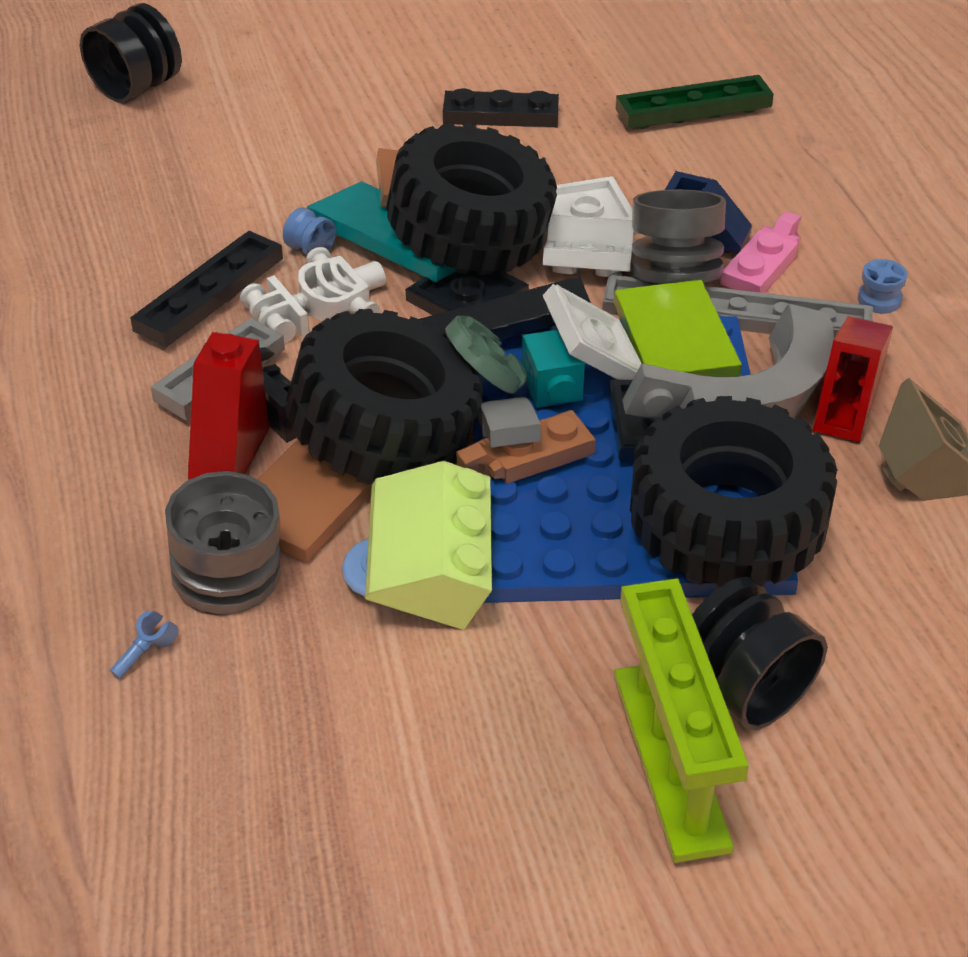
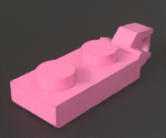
M786 211L777 219L774 228L766 225L762 230H759L725 267L720 284L730 289L765 293L796 258L801 237H798L799 233H797L801 216Z

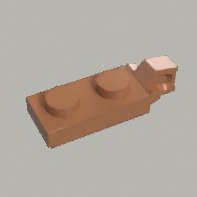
M573 410L539 420L541 426V441L491 448L488 438H485L457 451V466L475 470L478 473L490 476V478H502L508 484L593 455L596 439Z

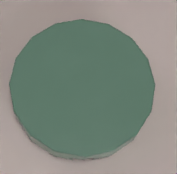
M458 315L445 328L448 338L457 351L477 372L493 385L507 393L514 394L528 380L526 370L519 359L511 353L507 356L500 347L502 345L499 341L500 339L474 318Z

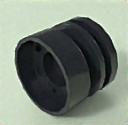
M146 3L134 4L127 10L118 12L113 18L104 19L87 27L80 37L81 58L88 75L107 98L117 103L127 102L143 94L149 87L158 86L163 81L173 78L181 68V48L173 28L156 8Z
M741 577L730 580L713 591L692 614L729 714L746 729H761L784 716L805 695L816 680L825 662L828 649L825 637L797 614L785 612L782 602L775 596L767 594L765 588L751 578Z

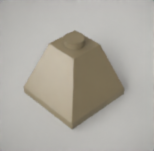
M910 378L906 379L900 385L879 443V448L887 462V465L883 467L884 473L898 490L903 491L907 488L923 501L967 496L968 433L958 418Z

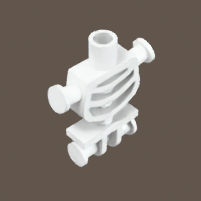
M317 247L308 253L306 257L307 264L299 269L300 293L292 296L274 275L267 278L269 293L266 294L265 289L260 284L254 283L246 286L240 294L241 303L246 308H249L250 315L254 320L284 335V344L293 339L296 332L301 338L309 333L307 313L319 321H323L326 318L331 319L337 313L344 311L355 314L359 309H372L373 313H381V307L376 302L370 301L369 291L384 286L386 284V276L378 261H373L353 269L342 256L332 257L328 249Z

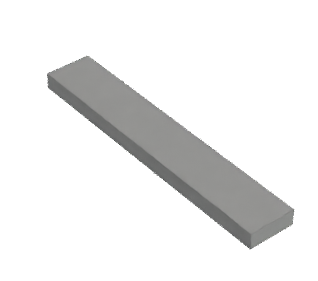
M609 275L602 310L610 315H618L614 305V290L660 284L635 277ZM705 286L718 315L724 317L737 316L741 331L771 334L788 304L828 312L833 325L834 338L847 316L873 321V306Z

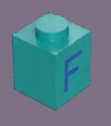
M559 330L523 335L522 365L527 373L528 380L526 384L536 408L582 401L585 363L569 354Z

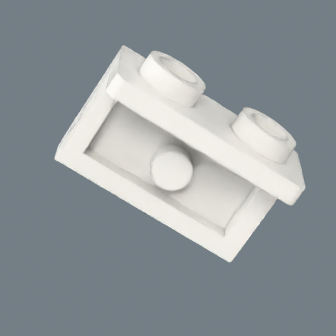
M551 215L548 225L547 242L544 246L543 265L553 266L552 271L561 274L578 273V268L596 269L595 274L602 277H609V275L621 276V271L630 272L634 234L632 220Z

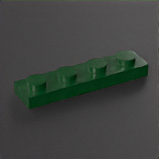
M760 75L616 95L615 109L628 129H644L650 125L682 123L690 119L703 117L717 118L723 114L736 112L750 113L757 109L772 107L774 93Z

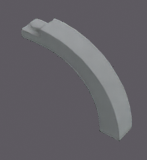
M788 304L768 337L773 354V366L752 375L711 377L641 363L622 400L625 414L662 420V415L678 405L684 409L692 400L704 398L706 402L715 401L717 396H732V400L746 401V397L761 400V405L770 408L775 404L787 409L789 416L794 419L801 412L827 370L834 340L830 315L828 312Z

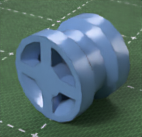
M301 207L289 215L283 228L282 237L288 247L295 250L302 249L303 253L307 256L312 249L317 247H324L330 251L336 238V226L330 219L325 217L317 218L313 211Z
M875 259L866 263L861 277L864 284L860 286L857 298L859 304L873 306L874 313L884 314L896 311L901 306L903 297L901 289L905 286L908 274L906 269L901 264L887 259Z

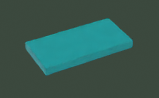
M361 181L307 206V209L313 211L317 218L325 217L330 219L336 226V235L434 282L455 272V268L448 267L446 264L442 268L432 264L431 259L425 256L421 259L412 253L410 245L404 246L390 226L386 207L381 206L379 189Z

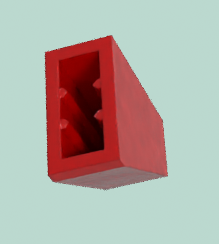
M847 316L833 340L813 431L860 442L883 371L893 326Z
M212 332L194 361L188 480L212 472L230 471L245 474L269 430L260 343L257 339Z

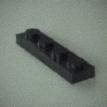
M248 230L131 316L133 332L167 348L283 259L282 245Z

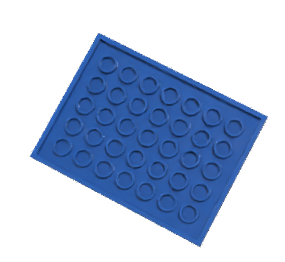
M719 315L742 364L740 376L751 375L737 316L724 317ZM555 325L499 340L502 343L500 347L507 356L509 353L514 354L522 364V336L558 330ZM585 363L582 401L536 408L526 382L514 394H511L493 385L480 373L478 374L483 387L482 402L526 397L532 404L539 420L573 410L596 439L595 452L588 457L508 484L502 478H490L492 591L484 603L615 600L621 598L622 586L676 578L679 579L685 598L708 597L716 590V583L703 581V584L699 585L688 581L685 573L678 571L676 574H673L660 564V556L653 558L641 545V539L634 533L631 524L632 513L630 512L634 460H619L608 398L609 380L617 379ZM477 417L473 425V444L488 438L483 437ZM732 485L703 487L713 493L728 497L751 498L761 496L751 490ZM793 570L792 577L777 584H774L771 580L765 581V586L763 587L767 594L796 595L798 586L797 572Z

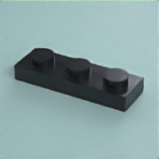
M466 88L454 91L445 90L443 124L464 125L465 123L490 126L558 128L559 94H549L545 91L514 93L502 89L492 92L472 91Z

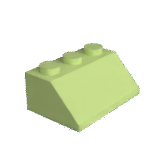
M441 461L376 478L371 488L365 600L464 630L492 591L490 476L469 468Z

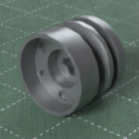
M683 189L650 191L635 196L633 198L632 227L634 231L647 237L637 239L632 243V252L636 255L631 261L633 276L644 281L659 284L702 280L703 283L719 279L723 274V262L718 257L724 253V245L721 241L710 238V236L719 234L725 229L726 200L724 197L710 192Z
M222 471L205 473L190 479L172 493L165 508L172 586L181 599L200 611L216 614L243 612L261 604L276 589L281 575L279 509L277 498L267 485L250 475Z

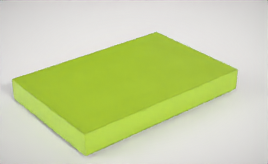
M702 280L614 290V305L624 330L642 364L702 376L739 377L741 375L742 364Z

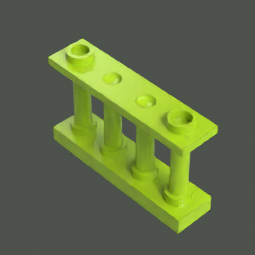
M679 579L622 586L620 603L640 659L639 666L614 669V679L673 862L679 863L732 854L734 845L714 788L718 785L746 781L749 764Z

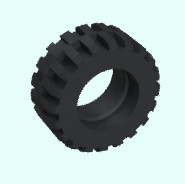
M453 123L442 124L438 129L431 126L423 129L419 134H414L404 142V145L396 155L386 205L387 218L398 239L404 246L410 245L412 253L421 259L425 256L431 259L432 264L442 268L446 264L448 267L455 268V272L467 274L468 271L478 272V275H491L494 271L498 270L502 274L512 271L516 266L521 267L539 253L543 246L556 201L557 184L545 159H539L536 150L529 145L523 146L520 144V139L512 135L507 137L499 134V130L487 127V130L476 128L474 124L464 123L463 126H455Z
M359 309L355 314L344 311L337 313L331 319L326 318L314 326L312 331L306 334L301 342L286 398V414L291 427H293L292 430L302 446L308 445V451L311 456L319 462L325 460L331 464L332 471L342 476L348 473L358 477V482L370 485L376 478L441 461L456 465V453L465 448L481 406L483 387L478 375L479 373L447 339L446 333L437 327L431 329L423 325V320L410 316V319L398 316V312L384 310L383 313H373L372 309Z
M717 396L715 401L706 402L704 398L692 400L684 409L678 405L662 415V420L659 418L655 420L644 431V437L638 441L634 456L630 500L631 524L634 533L641 539V545L653 558L660 556V564L673 574H676L678 571L685 573L686 579L699 585H702L703 581L716 583V589L730 580L741 577L751 578L762 586H765V581L769 580L777 584L792 577L793 570L798 573L805 569L814 560V555L821 551L825 543L838 482L836 479L837 467L835 459L819 433L812 435L813 429L809 423L801 417L793 419L789 416L787 409L775 404L770 408L761 405V400L746 397V401L732 400V396ZM732 485L751 490L761 496L751 498L728 497L713 493L703 487Z

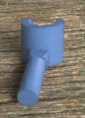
M156 611L144 612L139 616L136 623V630L139 636L109 671L120 679L152 645L157 647L171 645L178 635L177 625L170 621L166 622L154 634V628L160 623L163 615Z

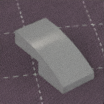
M526 397L481 403L477 418L483 437H488L491 448L541 441L539 419L532 404Z

